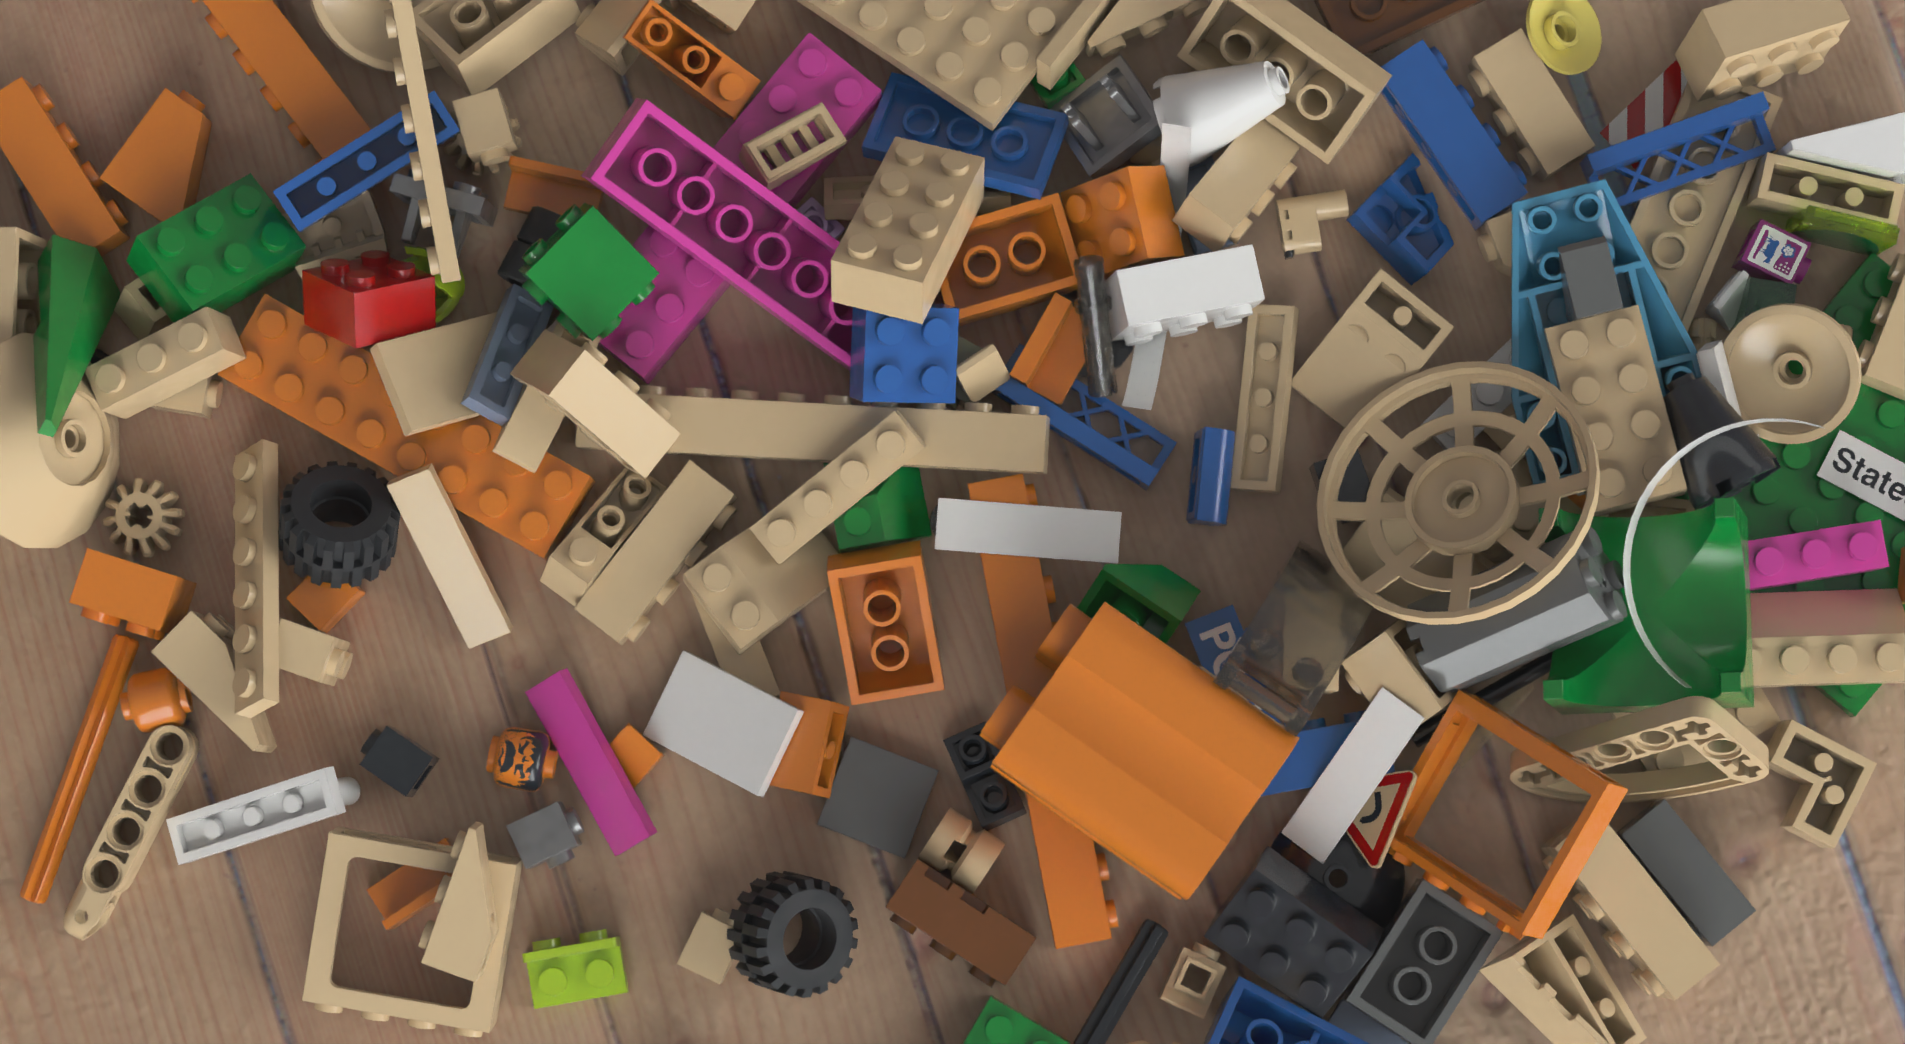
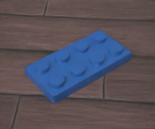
M891 72L862 144L863 157L883 161L895 136L985 157V187L1041 200L1067 131L1069 120L1065 113L1015 101L992 131L912 77Z

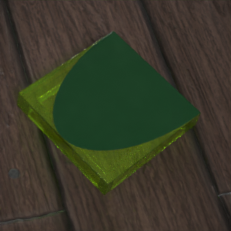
M1809 205L1787 220L1785 231L1808 242L1868 256L1871 253L1879 255L1896 245L1900 228H1897V225Z

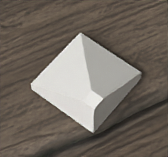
M1744 270L1734 274L1705 308V313L1727 331L1735 324L1749 276Z

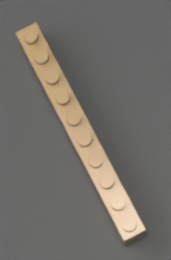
M639 385L640 389L638 394H636L645 403L651 398L664 407L672 415L667 422L681 433L665 454L830 463L898 409L927 445L902 467L1047 475L1050 418L1047 415H1039L1040 407L1011 405V413L992 412L993 404L973 402L964 403V411L945 410L946 403H917V408H900L899 403L870 402V406L852 405V397L840 395H824V403H805L806 395L799 393H778L777 401L759 400V392L731 390V399L713 398V390L705 388H685V396L667 395V387ZM576 425L575 447L586 450H604L579 430L580 427Z

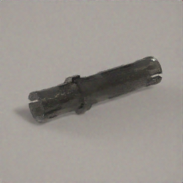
M1086 255L1073 261L1078 296L1074 301L1075 312L1080 315L1088 394L1092 397H1108L1112 393L1118 392L1109 322V311L1113 307L1112 298L1107 295L1105 286L1104 258L1099 255Z

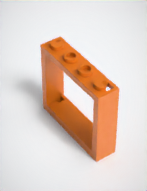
M1458 689L1412 770L1417 774V781L1388 853L1393 856V859L1406 866L1411 867L1415 863L1424 869L1425 873L1422 877L1432 885L1444 891H1448L1449 887L1462 894L1459 902L1473 912L1484 916L1487 911L1498 918L1499 921L1496 927L1501 931L1510 933L1519 940H1522L1524 935L1543 939L1628 789L1480 696ZM1478 724L1591 794L1590 799L1526 910L1515 905L1414 838Z

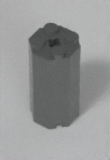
M1590 527L1576 554L1562 571L1539 592L1513 608L1485 619L1460 624L1428 625L1407 621L1406 630L1410 641L1419 638L1423 647V651L1416 653L1419 665L1440 692L1451 690V693H1457L1458 689L1464 690L1622 622L1627 616V608L1621 588L1624 587L1623 568L1616 560H1609L1603 551L1598 534ZM1572 532L1541 545L1539 549L1555 558L1569 540ZM1500 563V564H1498V565H1496V566H1493V567H1491V568H1489V569H1487V570H1484V571H1482V572H1480V573H1478V574H1481V573H1484V572L1489 571V570H1491V569H1494V568H1496L1497 566L1501 565L1502 563ZM1524 563L1518 570L1503 579L1481 588L1472 589L1469 608L1481 606L1508 595L1528 583L1538 572ZM1437 591L1408 604L1407 609L1424 612L1448 611L1451 592Z

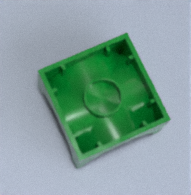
M1734 497L1714 498L1715 502L1695 511L1640 517L1633 538L1630 578L1638 617L1649 641L1662 660L1678 677L1692 688L1684 687L1670 676L1647 649L1634 625L1623 587L1621 591L1627 608V616L1624 618V621L1553 651L1548 679L1543 680L1544 701L1562 715L1639 712L1690 696L1710 698L1723 708L1754 707L1748 519ZM1538 508L1539 523L1541 521L1544 508ZM1559 508L1554 526L1547 536L1545 543L1574 531L1581 515ZM1593 516L1590 527L1598 534L1604 553L1610 561L1616 560L1623 568L1625 539L1631 517Z

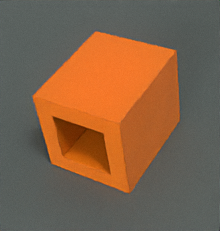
M307 576L286 599L319 631L328 633L366 594L360 586L351 587L349 583L341 584V588H330L331 583L322 582L319 586L311 583V577Z

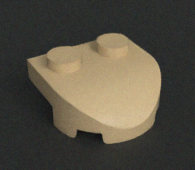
M370 189L302 232L297 230L287 213L282 214L306 245L300 260L295 263V268L301 279L302 270L320 267L321 261L326 259L339 258L349 261L361 258V253L365 251L382 250L387 252L386 232Z

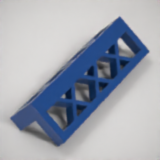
M1762 91L1587 154L1580 162V166L1587 183L1599 181L1598 176L1612 171L1630 178L1631 181L1625 194L1616 198L1620 207H1624L1762 157L1767 152L1773 153L1776 151L1763 116L1770 107ZM1752 121L1761 146L1745 151L1728 143L1736 126ZM1726 130L1722 140L1712 136ZM1703 140L1718 147L1711 164L1702 167L1684 159L1692 142ZM1683 146L1679 155L1669 152L1672 149ZM1724 150L1733 154V156L1720 160ZM1656 155L1675 163L1668 179L1661 182L1641 175L1647 159ZM1639 162L1635 171L1625 167ZM1680 166L1691 170L1676 176ZM1637 182L1647 186L1633 191Z
M1020 343L1005 365L1009 374L1025 347ZM1012 377L991 392L1010 405L1040 407L1039 415H1047L1050 418L1051 431L1146 491L1177 444L1168 436L1077 379L1071 389L1078 393L1082 411L1067 413ZM1085 398L1100 407L1088 409ZM1103 412L1111 413L1118 418L1121 436L1107 438L1092 428L1089 415ZM1084 417L1085 423L1078 420L1077 418ZM1125 423L1139 432L1127 434ZM1147 436L1163 446L1153 464L1149 465L1131 453L1129 440ZM1123 442L1124 448L1116 443Z

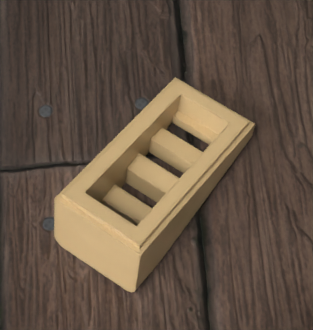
M821 102L743 144L739 153V159L752 178L767 189L772 190L845 145L847 140ZM814 122L824 137L825 142L819 144L807 125ZM798 133L808 149L807 152L803 153L792 134ZM781 142L791 158L790 161L785 162L776 148V144ZM763 152L773 166V170H770L761 155Z

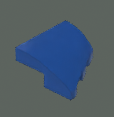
M1414 153L1408 156L1347 219L1411 286L1429 273L1454 245L1447 226L1439 219L1438 204L1433 192L1426 194L1416 172L1421 163Z

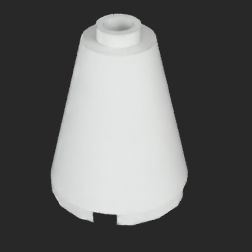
M1269 61L1162 77L1153 85V89L1160 88L1161 97L1153 100V106L1161 132V123L1191 127L1189 167H1192L1206 160L1283 106L1286 100L1285 94L1289 93L1290 87L1286 74L1281 67H1274Z

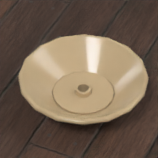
M19 333L0 342V535L23 548H58L86 533L106 507V501L110 499L120 466L119 422L117 416L100 411L87 375L84 373L55 435L50 437L37 433L34 334Z

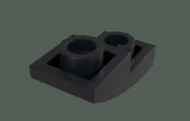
M985 721L943 740L982 829L989 831L1027 814L1015 785L990 768L991 763L999 753V749L980 737L981 730L986 724Z

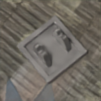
M1118 55L1049 109L1065 113L1068 116L1069 125L1064 139L1089 177L1093 180L1111 173L1162 134L1154 111L1152 98L1121 55Z
M409 169L408 176L394 172L389 191L404 203L410 204L401 241L414 246L422 223L418 200L426 199L427 196L424 180L414 181L412 169ZM455 181L453 189L445 187L449 215L455 217L452 232L457 258H459L470 222L493 227L498 209L487 200L488 195L482 193V189Z

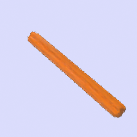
M115 634L112 638L20 891V896L25 900L37 904L47 901L120 700V693L124 689L139 647V642L136 639L122 634Z

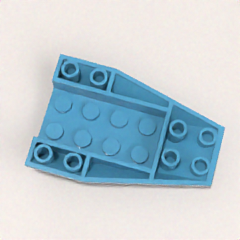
M1606 179L1512 203V366L1535 373L1558 388L1544 334L1545 328L1568 323L1558 247L1605 236L1623 308L1639 305L1663 397L1670 393L1667 385L1675 379L1693 372L1696 379L1702 377L1696 356L1698 352ZM1511 387V400L1516 419L1525 423L1540 402V399L1530 393ZM1555 412L1539 436L1545 441L1552 452L1561 479L1579 473L1567 422L1561 415ZM1529 448L1525 456L1532 484L1545 483L1546 477L1541 462Z

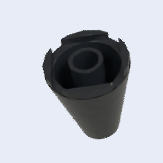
M1693 372L1667 385L1670 393L1665 395L1663 399L1677 452L1706 433L1726 425L1744 421L1706 376L1696 379ZM1749 425L1733 428L1713 436L1680 458L1689 501L1694 510L1710 506L1715 502L1714 498H1730L1742 492V488L1753 482L1755 484L1761 482L1781 468L1777 457Z

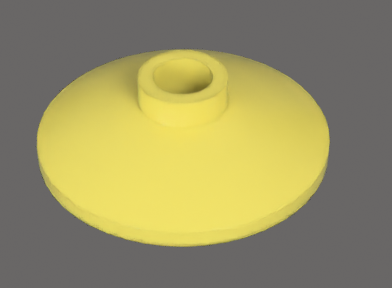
M1530 0L1526 13V28L1531 45L1538 57L1549 68L1565 75H1575L1589 69L1596 62L1602 43L1600 24L1590 3L1587 0Z

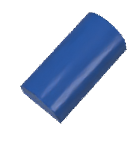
M1204 427L1194 433L1186 521L1189 524L1227 526L1236 434L1234 431Z

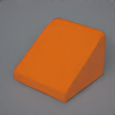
M627 723L609 744L633 788L665 756L630 723Z

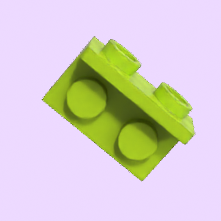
M607 929L580 933V943L561 946L560 937L532 942L533 952L523 953L522 957L523 963H527L534 1009L628 993L629 989L620 936L608 938Z

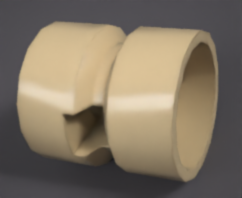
M950 807L918 858L938 872L948 869L951 871V880L973 894L1006 843L985 829L979 832L973 831L972 821ZM954 840L967 846L961 857L949 849Z

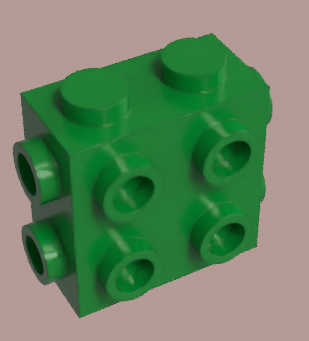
M584 203L579 208L574 204L558 218L555 225L559 229L546 242L540 238L526 250L522 256L526 263L518 271L527 279L521 286L540 305H543L548 300L560 312L555 320L573 338L576 339L582 334L593 341L598 335L603 339L611 334L622 321L619 314L631 302L637 305L653 291L655 284L652 280L659 272L593 205Z

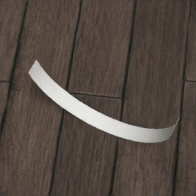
M1161 123L1160 165L1165 166L1176 214L1186 199L1191 151V127ZM1178 226V227H1179L1180 236H1181L1182 228H1181L1180 226ZM1167 331L1153 335L1152 341L1135 345L1122 406L1146 410L1152 409Z
M1761 418L1723 426L1704 434L1673 455L1659 469L1641 495L1631 517L1623 552L1625 596L1634 625L1645 646L1667 673L1684 687L1692 688L1667 666L1653 648L1638 617L1632 595L1630 578L1632 544L1638 520L1648 498L1657 483L1681 457L1697 445L1720 433L1744 425L1762 422H1795L1820 428L1824 427L1804 421L1783 418Z

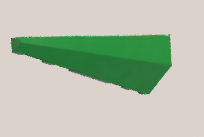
M52 234L37 261L40 324L33 335L37 433L50 437L55 435L114 312L121 293L97 248Z

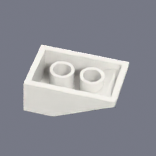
M1905 112L1790 140L1775 154L1905 185Z

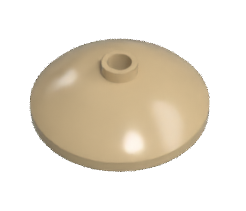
M1780 303L1763 307L1739 322L1723 344L1740 413L1744 421L1761 418H1783L1804 421L1824 427L1820 428L1795 422L1748 424L1756 435L1759 434L1760 438L1782 444H1800L1816 440L1839 426L1848 416L1857 400L1862 374L1857 349L1846 330L1832 317L1816 308L1796 303ZM1790 360H1797L1802 364V374L1796 375L1789 370L1788 364Z

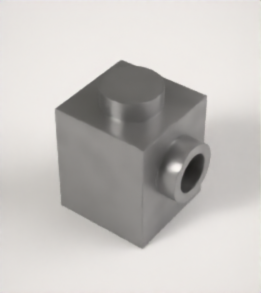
M558 801L506 825L526 869L534 868L544 862L547 863L549 869H552L575 858L572 849L582 845L578 835L585 832L574 807L566 809L563 802Z

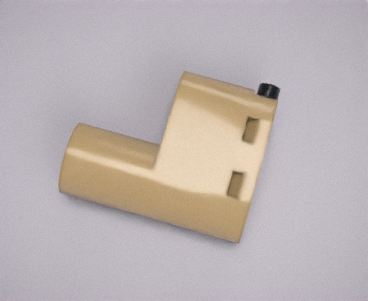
M1345 189L1275 200L1276 217L1285 260L1292 259L1293 255L1322 250L1318 221L1349 216Z

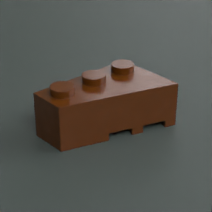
M920 859L915 861L886 905V908L893 912L890 917L892 922L912 935L918 928L933 938L929 946L949 960L953 961L955 956L959 955L973 965L968 972L991 988L996 980L1004 986L1007 984L1036 940L1034 935Z

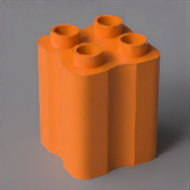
M1104 602L1093 618L1070 603L1034 657L1055 672L1037 699L1013 684L981 730L980 737L1000 750L991 763L990 768L1176 899L1188 900L1282 767L1300 737L1108 603Z

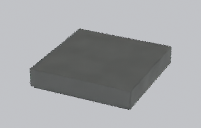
M851 737L834 779L830 799L827 798L817 825L905 858L939 770Z

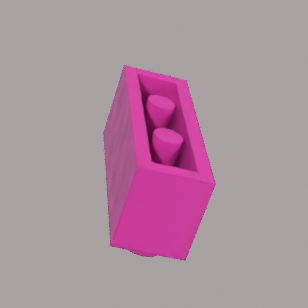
M1881 520L1748 541L1750 591L1871 572L1889 567Z

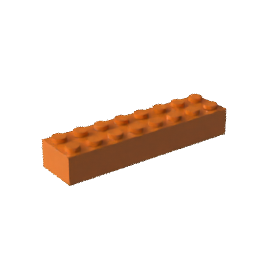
M265 293L239 336L246 359L217 374L226 381L397 477L432 463L454 509L548 561L550 555L564 539L596 483L588 474L547 451L535 473L492 452L502 426L482 415L405 436L372 354L361 347L354 348L305 325L304 315Z

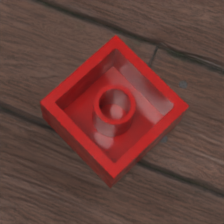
M370 250L361 253V258L349 261L339 258L326 259L321 261L320 267L302 270L304 324L354 348L369 346L436 328L435 276L417 269L414 263L398 261L389 257V253L386 251Z

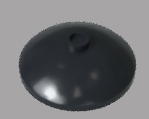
M1283 829L1279 832L1270 848L1385 929L1403 898L1405 887L1404 864L1393 859V856L1387 852L1380 868L1370 867L1347 832L1344 833L1322 864L1282 834ZM1335 869L1342 870L1346 876L1345 883L1338 888L1333 887L1329 882V875Z

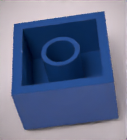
M932 304L923 324L853 307L849 396L862 402L955 403L959 308L946 304Z

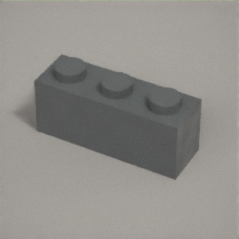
M1665 799L1655 800L1616 832L1705 946L1713 947L1756 911Z

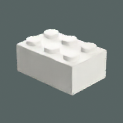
M1253 244L1116 270L1099 287L1110 342L1124 339L1126 346L1152 341L1153 335L1168 330L1170 337L1192 334L1198 331V326L1209 322H1214L1216 329L1234 326L1242 323V318L1252 315V309L1265 300Z

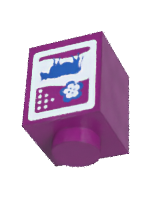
M1760 219L1751 226L1731 268L1738 271L1744 270L1750 277L1782 292L1790 287L1793 282L1799 285L1805 277L1812 262L1811 259L1806 257L1812 243Z

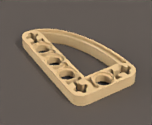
M1703 696L1681 698L1549 739L1597 770L1686 744H1690L1709 760L1708 762L1655 771L1605 774L1628 789L1621 803L1672 799L1718 791L1765 778L1769 773L1768 747L1716 701ZM1516 749L1510 754V780L1518 787L1540 796L1558 800L1587 803L1590 799L1591 794L1521 750Z

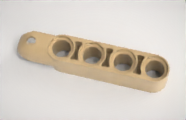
M174 725L161 726L154 730L146 742L84 863L82 878L66 908L63 917L64 929L70 935L83 941L102 928L108 922L122 892L126 891L133 883L197 758L199 742L195 734L188 728ZM177 734L183 741V751L179 757L170 760L164 753V742L170 735ZM151 776L159 779L162 787L160 796L153 802L146 800L142 794L143 783ZM129 818L134 819L140 827L139 838L131 845L123 841L120 833L122 824ZM108 860L114 863L118 869L117 880L110 887L105 886L99 879L100 867ZM86 912H87V914H88V920H87V921H86V919H85V914H86Z

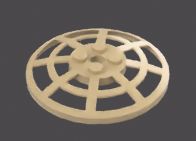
M1487 361L1455 362L1426 369L1402 379L1378 394L1350 421L1329 453L1320 478L1316 504L1318 530L1325 553L1341 579L1359 598L1377 610L1396 618L1428 625L1460 624L1488 618L1513 608L1539 592L1562 571L1576 554L1590 529L1598 504L1600 486L1598 452L1590 430L1574 404L1555 385L1535 373L1509 364ZM1489 383L1510 386L1534 395L1540 399V402L1525 423L1501 413L1482 410L1473 411L1471 384ZM1452 386L1454 413L1428 421L1409 432L1402 439L1382 422L1392 412L1413 399L1435 390ZM1555 412L1566 420L1574 432L1586 463V471L1561 479L1552 452L1545 441L1539 436ZM1474 427L1498 429L1514 437L1498 455L1489 449L1475 446ZM1455 430V447L1441 451L1427 461L1415 451L1418 446L1429 439L1447 431ZM1369 435L1388 454L1381 461L1373 475L1367 492L1366 502L1338 501L1339 489L1347 466L1357 448ZM1530 448L1541 462L1546 482L1520 487L1511 469ZM1401 464L1413 474L1406 490L1405 501L1382 502L1388 482ZM1587 491L1586 501L1579 522L1565 546L1555 558H1552L1539 548L1545 542L1554 526L1560 507V498ZM1465 492L1474 494L1472 502L1463 509L1451 508L1453 500L1459 494ZM1546 502L1541 521L1528 541L1511 529L1518 517L1520 507ZM1337 520L1366 521V529L1371 544L1385 566L1362 581L1355 574L1344 555L1338 536ZM1408 520L1409 525L1418 538L1396 556L1386 541L1382 521ZM1496 543L1513 554L1509 560L1496 568L1472 576L1474 554L1485 551ZM1431 551L1446 556H1454L1452 578L1429 576L1412 569V567ZM1524 563L1538 572L1528 583L1508 595L1481 606L1469 608L1472 589L1497 582L1518 570ZM1398 578H1402L1406 582L1423 589L1451 592L1449 607L1446 612H1424L1407 609L1387 601L1377 593Z

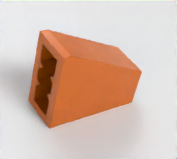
M164 88L99 178L160 222L196 203L212 122L201 113L206 106L185 90H182L177 96L167 88Z

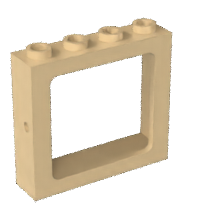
M336 827L328 834L302 1001L315 1003L314 1008L316 1010L327 1013H342L343 1008L361 1011L362 1018L373 1021H388L390 1016L408 1019L407 1024L409 1026L420 1029H435L436 1024L455 1027L454 1033L466 1037H482L483 1032L490 1033L497 1023L523 863L521 858L487 852L498 933L483 975L476 983L473 982L470 1004L466 1007L446 1005L338 986L334 984L331 976L350 860L354 857L453 873L457 859L450 857L453 846Z

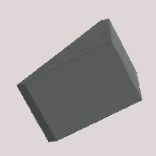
M1605 236L1558 247L1566 319L1568 322L1623 308Z

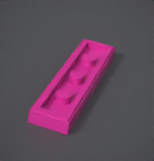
M568 668L556 672L526 691L525 693L614 855L618 856L658 833Z

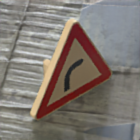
M1405 770L1385 774L1346 830L1357 849L1372 868L1378 869L1384 862L1417 781V774L1414 771Z

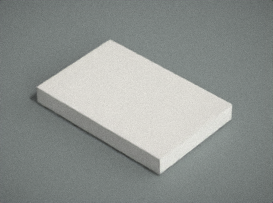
M683 650L643 736L747 791L764 797L804 711Z

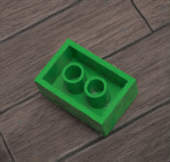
M250 173L137 235L126 261L171 321L175 323L204 307L222 312L295 270V263L300 260L306 245Z

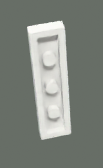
M334 766L326 767L166 819L178 865L190 863L345 813V806L354 804L359 799L360 786L354 778H337Z

